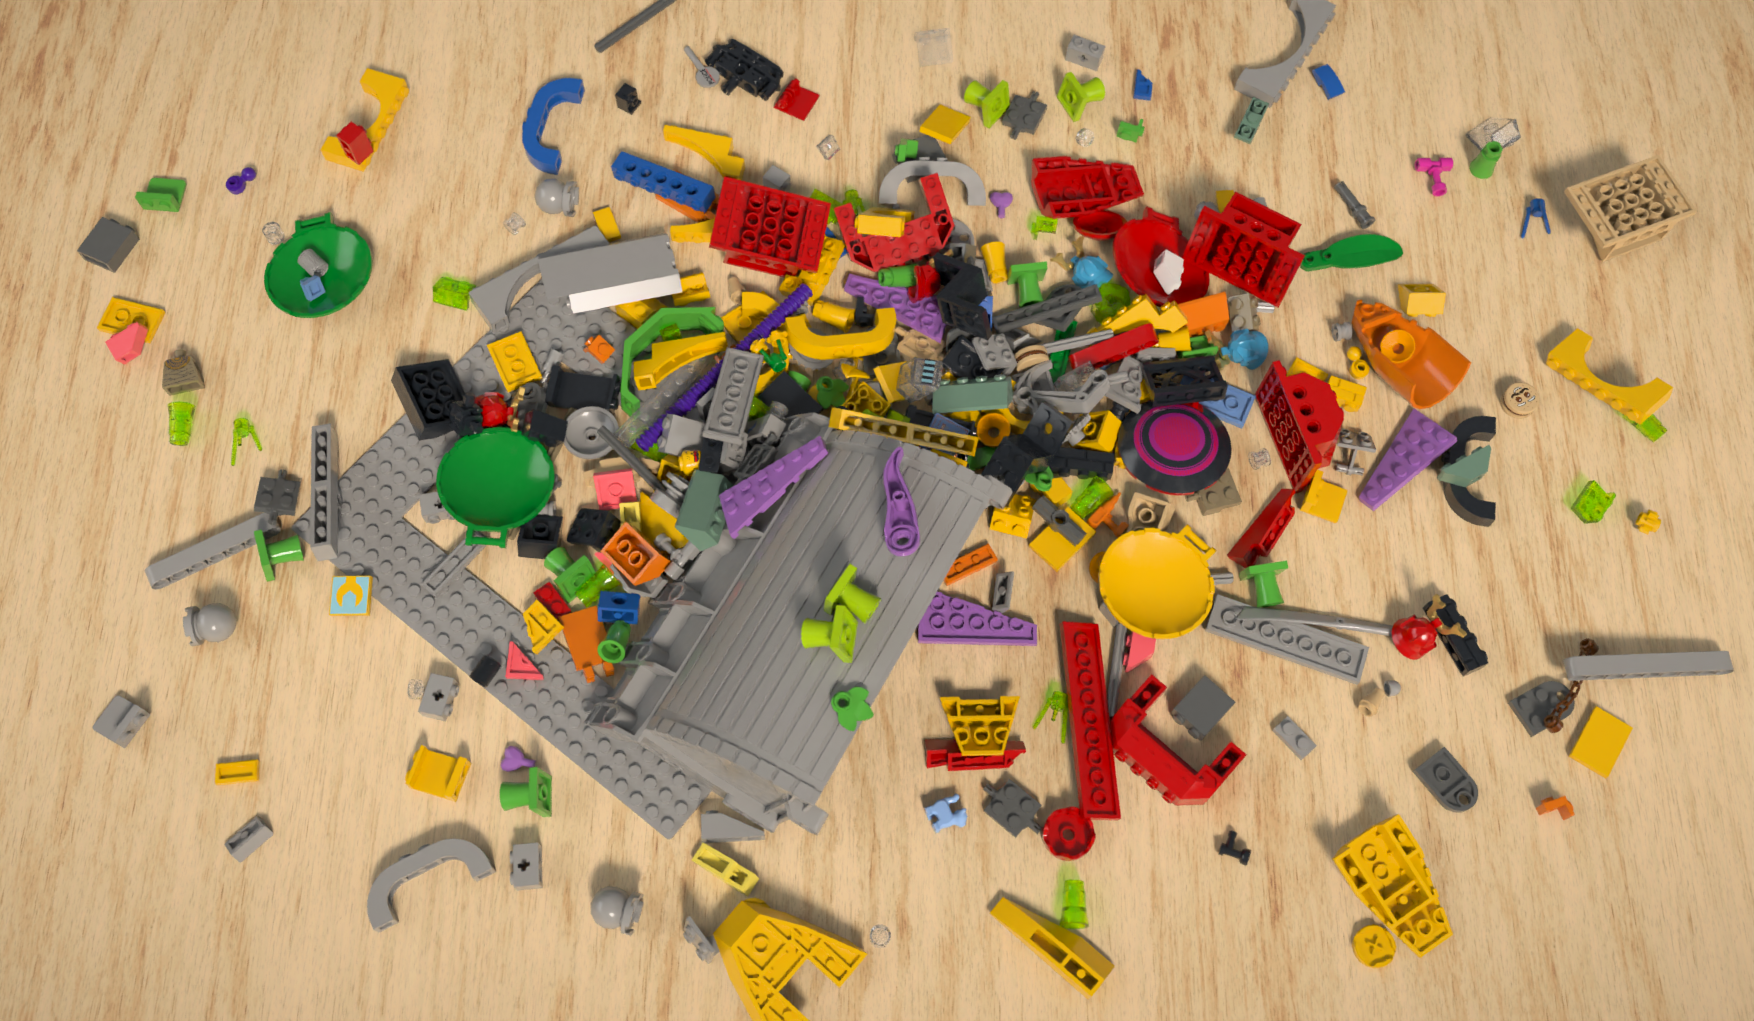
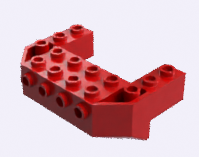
M938 173L918 179L929 215L906 222L902 237L883 235L862 237V234L857 233L858 228H855L856 216L851 202L833 208L851 262L871 272H879L881 269L894 265L895 267L905 266V262L912 260L913 263L923 259L922 256L929 254L931 257L937 252L940 253L939 250L944 248L955 225Z
M1151 674L1130 699L1128 698L1110 722L1114 756L1120 762L1127 763L1135 775L1142 776L1146 780V784L1151 789L1158 790L1162 794V798L1169 804L1173 803L1175 806L1204 805L1247 754L1230 741L1210 766L1205 764L1199 772L1192 768L1142 725L1147 716V711L1163 695L1167 686Z

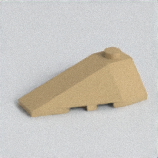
M1134 492L1128 509V532L1144 530V528H1158L1160 531L1166 532L1175 507L1169 502Z

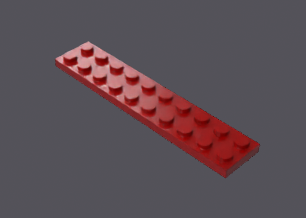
M1063 621L1060 623L1080 819L1118 821L1121 819L1099 625Z

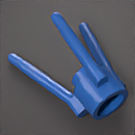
M1540 198L1532 200L1530 207L1526 208V217L1521 234L1522 239L1527 231L1530 214L1534 217L1542 216L1547 233H1551L1545 201Z

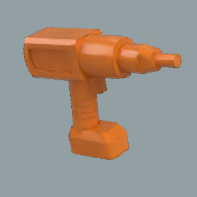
M1118 492L1117 495L1112 496L1099 506L1086 523L1096 530L1104 522L1113 531L1114 535L1119 538L1129 527V524L1122 522L1117 526L1111 518L1113 516L1110 512L1114 509V505L1117 503L1121 492Z

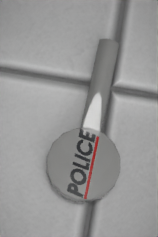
M689 46L685 47V53L699 70L696 74L697 83L704 88H711L717 85L720 81L719 72L713 67H704Z

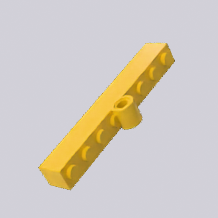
M832 408L828 426L841 430L870 433V435L877 434L910 444L975 456L979 438L838 408Z

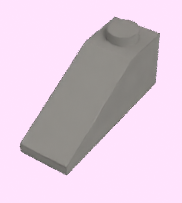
M711 810L706 811V814H701V839L703 843L765 840L764 831L723 813Z

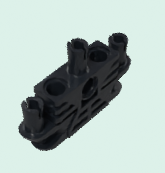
M729 39L726 45H714L713 52L704 60L710 67L715 65L719 74L728 80L721 87L722 92L727 96L738 86L755 97L759 95L761 99L767 101L775 91L779 92L781 89L780 78L784 76L783 70L769 59L735 39Z

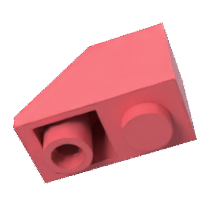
M136 322L128 325L122 332L112 335L105 343L114 359L122 364H126L141 355L148 329L146 326Z
M1133 631L1131 635H1127L1125 646L1128 647V653H1124L1123 659L1125 672H1131L1152 657L1156 639L1139 635Z

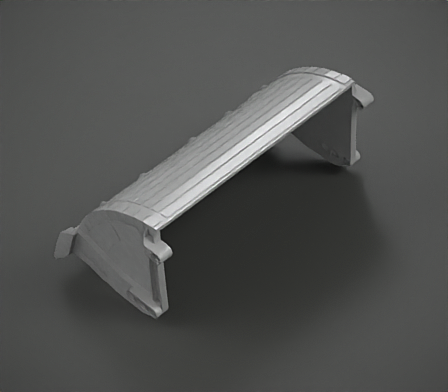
M813 412L781 418L786 423V426L778 442L772 445L778 450L774 462L818 436H821L824 440L828 454L811 470L806 469L799 475L800 480L796 483L792 482L785 488L786 492L764 513L759 512L751 519L753 521L752 524L748 527L745 525L737 532L739 535L735 539L730 536L725 521L719 543L700 551L693 561L689 559L682 567L684 572L679 578L673 580V583H666L655 599L651 598L648 604L660 609L658 615L646 634L641 638V642L632 641L627 644L625 657L622 661L618 662V664L626 667L624 675L611 695L606 699L607 703H596L584 721L585 725L601 734L616 740L639 744L670 766L724 798L722 802L771 833H774L778 824L791 820L808 832L818 835L829 815L817 807L815 803L862 721H857L855 731H849L841 726L838 721V713L831 706L832 697L837 692H848L853 687H861L869 691L865 702L870 707L872 706L985 507L989 503L1003 510L1013 493L1008 486L991 475H977L974 471L960 464L957 465L956 462L948 458L939 457L934 452L920 449V447L906 442L902 443L900 440L886 438L877 434L870 435V433L842 431L828 427L830 418ZM898 447H902L904 451V456L900 463V472L916 508L920 534L919 547L914 553L907 556L891 554L887 549L884 533L887 499L883 473L889 457ZM734 478V480L732 481L733 485H735L738 478ZM900 538L897 543L905 545L909 540L907 538ZM852 564L857 568L853 584L882 599L866 624L851 612L858 621L852 663H844L832 651L830 646L804 648L801 640V629L805 618L834 622L835 610L831 615L823 611L825 598L848 565ZM843 699L838 701L840 706H846V702Z

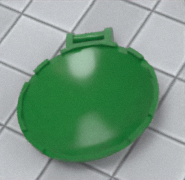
M331 212L303 221L301 219L296 220V233L292 234V238L285 244L281 243L275 249L271 262L266 265L264 274L266 293L278 309L291 316L318 318L330 315L354 301L367 285L373 265L370 248L356 231L334 224ZM307 249H312L328 264L327 272L320 277L325 293L312 301L306 299L300 285V280L305 277H312L298 264L299 255Z
M493 427L483 429L481 434L466 435L454 443L455 446L448 453H445L439 464L436 477L438 496L446 511L459 523L467 526L466 546L477 544L506 548L509 530L533 519L545 507L551 497L555 481L552 460L541 443L531 441L528 437L521 435L522 431L512 432L511 428ZM475 531L501 532L500 538L474 536Z

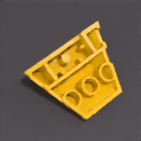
M1000 696V699L981 700L939 697L962 756L1004 754L1020 696Z

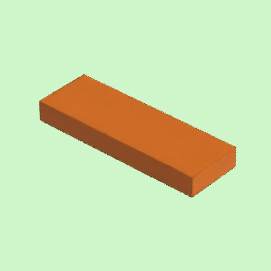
M989 543L955 559L943 580L945 585L953 584L997 562L998 559Z

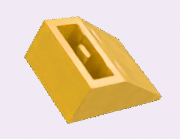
M863 381L842 406L858 413L868 409L884 417L891 404Z

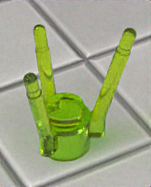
M851 189L845 192V200L842 201L843 205L851 202L855 216H858V205L862 213L866 211L857 190Z
M238 418L233 422L232 466L235 465L237 441L238 446H241L242 438L247 437L249 433H251L258 450L262 451L254 426L250 425L249 420L246 418Z
M1054 691L1052 697H1048L1046 705L1033 725V729H1036L1049 707L1054 710L1051 718L1052 721H1055L1057 713L1063 710L1062 744L1065 743L1067 694Z

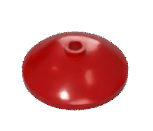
M1101 210L1087 216L1075 217L1073 227L1080 235L1086 238L1106 241L1113 239L1117 231L1127 221L1117 213Z

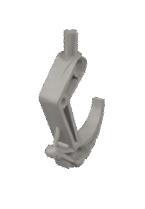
M1047 360L1027 370L1017 380L1013 387L1012 403L1016 406L1019 413H1029L1033 416L1044 401L1059 412L1087 414L1106 395L1110 385L1128 381L1127 372L1123 371L1107 375V372L1104 370H1096L1090 375L1085 384L1076 388L1074 392L1033 391L1037 378L1045 371L1053 369L1051 360Z

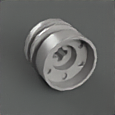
M668 472L666 476L672 480L671 484L663 479L661 482L667 487V490L663 491L656 488L650 500L675 518H678L690 482L680 475Z

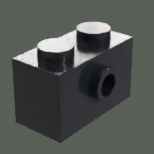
M533 409L525 414L521 435L528 437L531 441L543 442L548 447H556L565 441L568 421Z

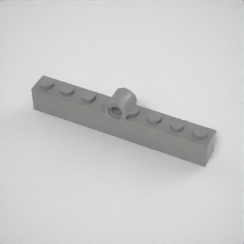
M331 423L312 426L310 548L317 561L338 558V509L342 508V500L338 491V438Z

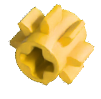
M1649 509L1647 513L1641 512L1638 515L1635 524L1639 526L1640 532L1648 535L1650 531L1656 532L1658 530L1661 519L1658 518L1657 512Z

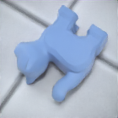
M958 794L940 799L924 809L929 821L933 816L937 818V821L932 823L935 833L952 825L959 826L960 828L966 825L967 809L963 808L951 813L949 807L950 803H955L959 800Z

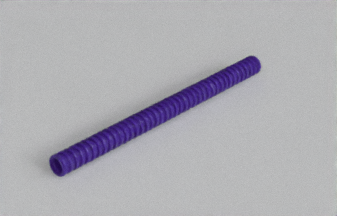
M800 284L792 292V295L788 296V299H784V302H781L780 306H777L776 310L772 311V314H768V317H765L764 321H761L760 325L756 326V329H752V333L749 332L748 336H745L744 340H741L740 344L735 345L736 348L733 349L751 352V344L755 340L767 339L772 331L777 330V327H780L781 323L785 322V318L792 316L793 312L797 311V308L799 309L809 297L813 296L812 290L807 285ZM724 357L719 360V363L715 364V367L711 368V371L707 372V375L703 376V379H699V383L696 382L694 384L695 387L692 386L686 394L682 395V398L678 399V402L674 403V406L669 407L670 410H666V414H662L661 418H658L657 422L653 423V426H649V430H645L644 434L640 435V438L635 439L637 445L643 451L648 452L649 447L652 448L653 443L656 444L659 437L662 436V423L667 414L681 417L686 416L687 412H690L691 408H694L695 404L710 389L715 388Z

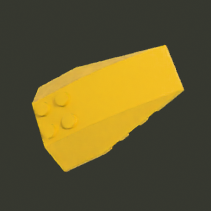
M1396 814L1372 825L1340 847L1332 859L1355 896L1415 955L1421 958L1452 936L1453 933L1444 908L1440 906L1437 889L1432 884L1429 867H1426L1423 859L1425 857L1423 851L1401 816Z

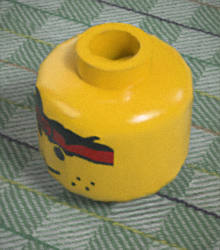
M699 449L683 451L681 456H678L679 469L685 475H692L693 471L699 470L701 457Z

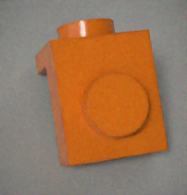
M600 335L594 338L592 336L589 337L584 343L586 347L583 349L585 353L589 352L601 364L615 351Z
M1553 796L1541 800L1542 805L1536 808L1539 816L1558 809L1563 820L1575 815L1573 806L1566 796L1554 799Z

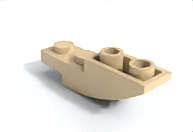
M622 457L600 460L601 468L582 473L586 486L594 487V473L629 469L632 467ZM636 457L657 477L660 462ZM632 468V470H633V476H634V482L636 483V482L640 481V479H643V478Z

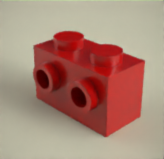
M351 121L336 136L346 157L360 165L374 151L371 146L372 142L366 135L367 131L361 125L357 126Z

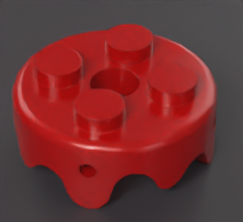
M1071 806L1057 809L1047 818L1043 827L1042 838L1046 849L1054 857L1063 861H1074L1082 858L1089 852L1095 842L1096 834L1092 820H1081L1080 809ZM1063 831H1072L1074 838L1072 840L1064 839Z

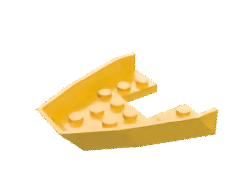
M741 901L713 933L728 976L752 1021H809L779 993L801 965L808 959L840 988L868 955L848 939L786 912Z

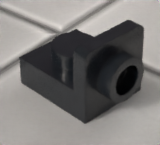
M857 297L855 325L861 327L873 326L874 315L867 314V305L864 304V297Z

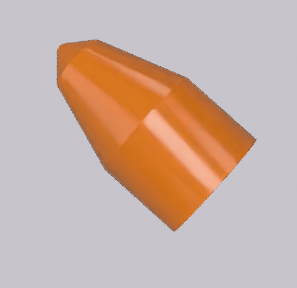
M1358 300L1353 313L1352 326L1375 373L1414 408L1425 409L1441 402L1457 388L1471 365V362L1433 329L1429 327L1424 329L1417 325L1416 320L1412 319L1409 321L1401 317L1402 313L1383 303L1375 302V305ZM1394 330L1408 332L1415 341L1414 354L1408 361L1403 363H1393L1380 350L1383 337ZM1401 344L1393 347V352L1396 354H1401L1404 351V346Z

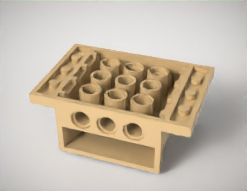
M1659 155L1567 187L1564 191L1591 232L1602 262L1663 240L1678 221L1693 216L1697 212Z

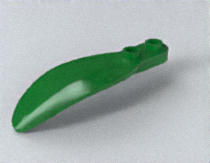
M1375 234L1357 235L1342 239L1327 249L1304 253L1305 257L1300 267L1304 271L1321 270L1332 266L1344 269L1370 267L1399 259L1403 255V249L1396 241L1385 236Z

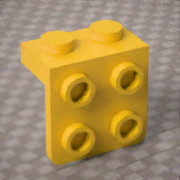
M1015 494L1009 505L1004 507L1003 510L995 507L990 530L1027 539L1034 512L1032 507L1036 500L1029 496Z

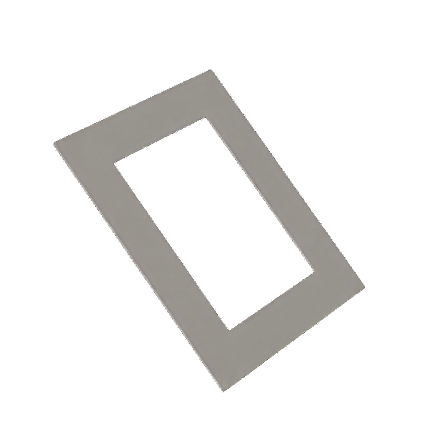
M541 279L509 311L508 321L510 325L494 334L490 330L453 366V369L465 393L472 392L477 397L485 394V392H498L504 395L503 400L510 406L512 397L518 389L507 392L488 350V344L521 331L541 375L544 374L545 370L542 368L551 350L554 349L564 354L561 362L575 373L613 378L614 374H618L622 381L624 341L637 329L607 307L573 313L572 309H568L566 298H569V295L547 299L543 280ZM600 335L615 349L603 364L589 352L585 353L583 351L586 347L584 343L591 336L594 338ZM652 344L632 361L629 391L640 400V417L638 420L647 427L653 426V423L657 422V419L661 418L662 414H666V410H670L669 407L674 406V403L678 402V399L682 398V395L686 394L692 386L695 387L694 384L696 382L699 383V379H703L684 365L656 385L657 388L638 391L634 379V362L652 359ZM619 392L618 399L619 406H621V392ZM695 404L694 408H691L690 412H687L686 416H683L706 423L699 416L697 404ZM749 413L747 422L757 419V417ZM405 414L338 480V491L342 500V508L338 509V558L329 559V561L347 576H372L371 596L468 676L475 669L474 667H476L483 655H488L499 662L502 666L500 667L501 669L498 670L489 686L483 688L668 840L672 839L712 791L670 766L639 744L613 739L584 724L595 704L599 702L607 703L606 699L614 689L595 673V681L587 683L583 670L576 671L571 654L554 640H551L538 654H535L532 651L533 645L531 638L528 636L527 623H525L524 616L466 569L437 598L420 585L448 555L403 520V517L420 500L419 495L426 494L436 484L439 464L445 453H448L458 440L457 433L453 430L437 438L419 441L407 414ZM746 449V451H745V457H744V459L746 458V456H747L748 453L750 452V451H748L747 449ZM735 472L724 476L732 483L735 478L733 475ZM311 508L292 526V530L309 545ZM510 641H513L543 675L544 680L506 679Z

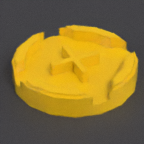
M1373 924L1364 926L1356 932L1353 937L1352 948L1359 962L1366 967L1375 969L1385 967L1392 962L1396 952V943L1388 930Z

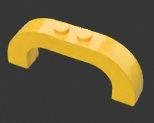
M742 292V317L757 316L764 319L768 317V314H772V311L776 310L777 306H780L767 295L757 292ZM785 322L783 324L781 323V326L777 327V330L784 332ZM786 337V343L782 345L787 356L785 360L787 363L786 367L780 372H774L771 368L767 373L760 375L754 397L758 398L783 371L788 374L789 359H792V355L790 354ZM773 346V353L780 354L779 348Z
M894 308L876 309V327L873 330L841 335L821 336L811 332L806 326L804 316L785 318V331L788 333L786 338L789 344L800 354L820 360L860 357L879 353L891 344L896 327V312Z

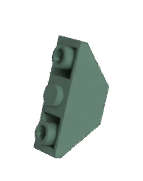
M1253 97L1234 138L1251 144L1269 103Z
M1487 445L1484 448L1479 446L1471 452V455H1463L1456 460V463L1444 465L1440 469L1441 473L1437 476V479L1462 487H1467L1480 480L1488 472L1491 446Z

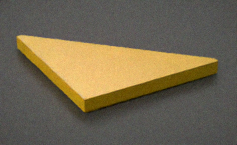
M641 492L642 534L654 544L655 538L664 533L671 539V545L675 549H682L689 540L675 528L677 518L650 500L648 494ZM666 550L661 551L665 556L670 555Z

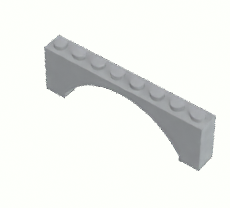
M1292 0L1289 10L1295 15L1300 27V48L1294 55L1280 64L1261 69L1245 68L1239 76L1234 90L1251 99L1255 97L1269 103L1268 107L1271 108L1274 102L1277 103L1282 95L1281 91L1285 92L1290 83L1288 82L1289 79H1294L1297 67H1302L1305 61L1304 57L1310 55L1313 49L1311 46L1313 44L1316 45L1320 39L1319 34H1323L1328 27L1327 23L1332 22L1336 14L1334 13L1336 5L1327 0Z
M596 225L587 228L582 233L553 246L552 249L538 254L533 259L521 263L516 268L507 270L499 277L492 278L487 283L475 287L469 292L471 302L494 334L510 325L508 321L510 306L521 287L532 277L541 273L538 263L539 258L559 255L561 252L609 244V242Z

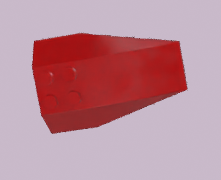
M1069 156L1032 159V189L1041 215L1051 219L1087 216L1144 196L1134 165L1112 162L1111 164H1104L1103 161L1098 160L1096 162H1088L1083 158L1074 160Z

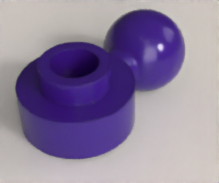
M245 167L241 172V176L235 175L228 178L226 188L234 195L241 194L246 188L245 182L253 181L256 178V171L251 167Z

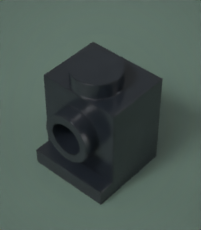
M626 83L615 94L617 107L630 115L641 104V101L638 100L636 88Z

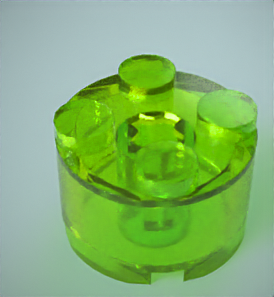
M1103 283L1099 287L1102 301L1091 305V313L1100 324L1107 317H1114L1121 307H1128L1130 305L1128 289L1117 284Z

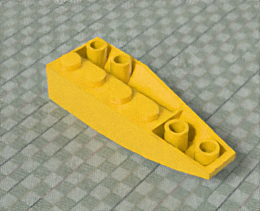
M1004 897L989 913L1087 999L1093 996L1115 967L1082 937Z

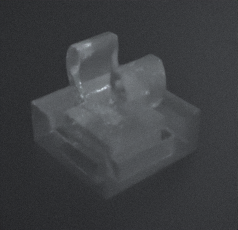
M830 134L816 146L826 160H830L840 150L834 136Z

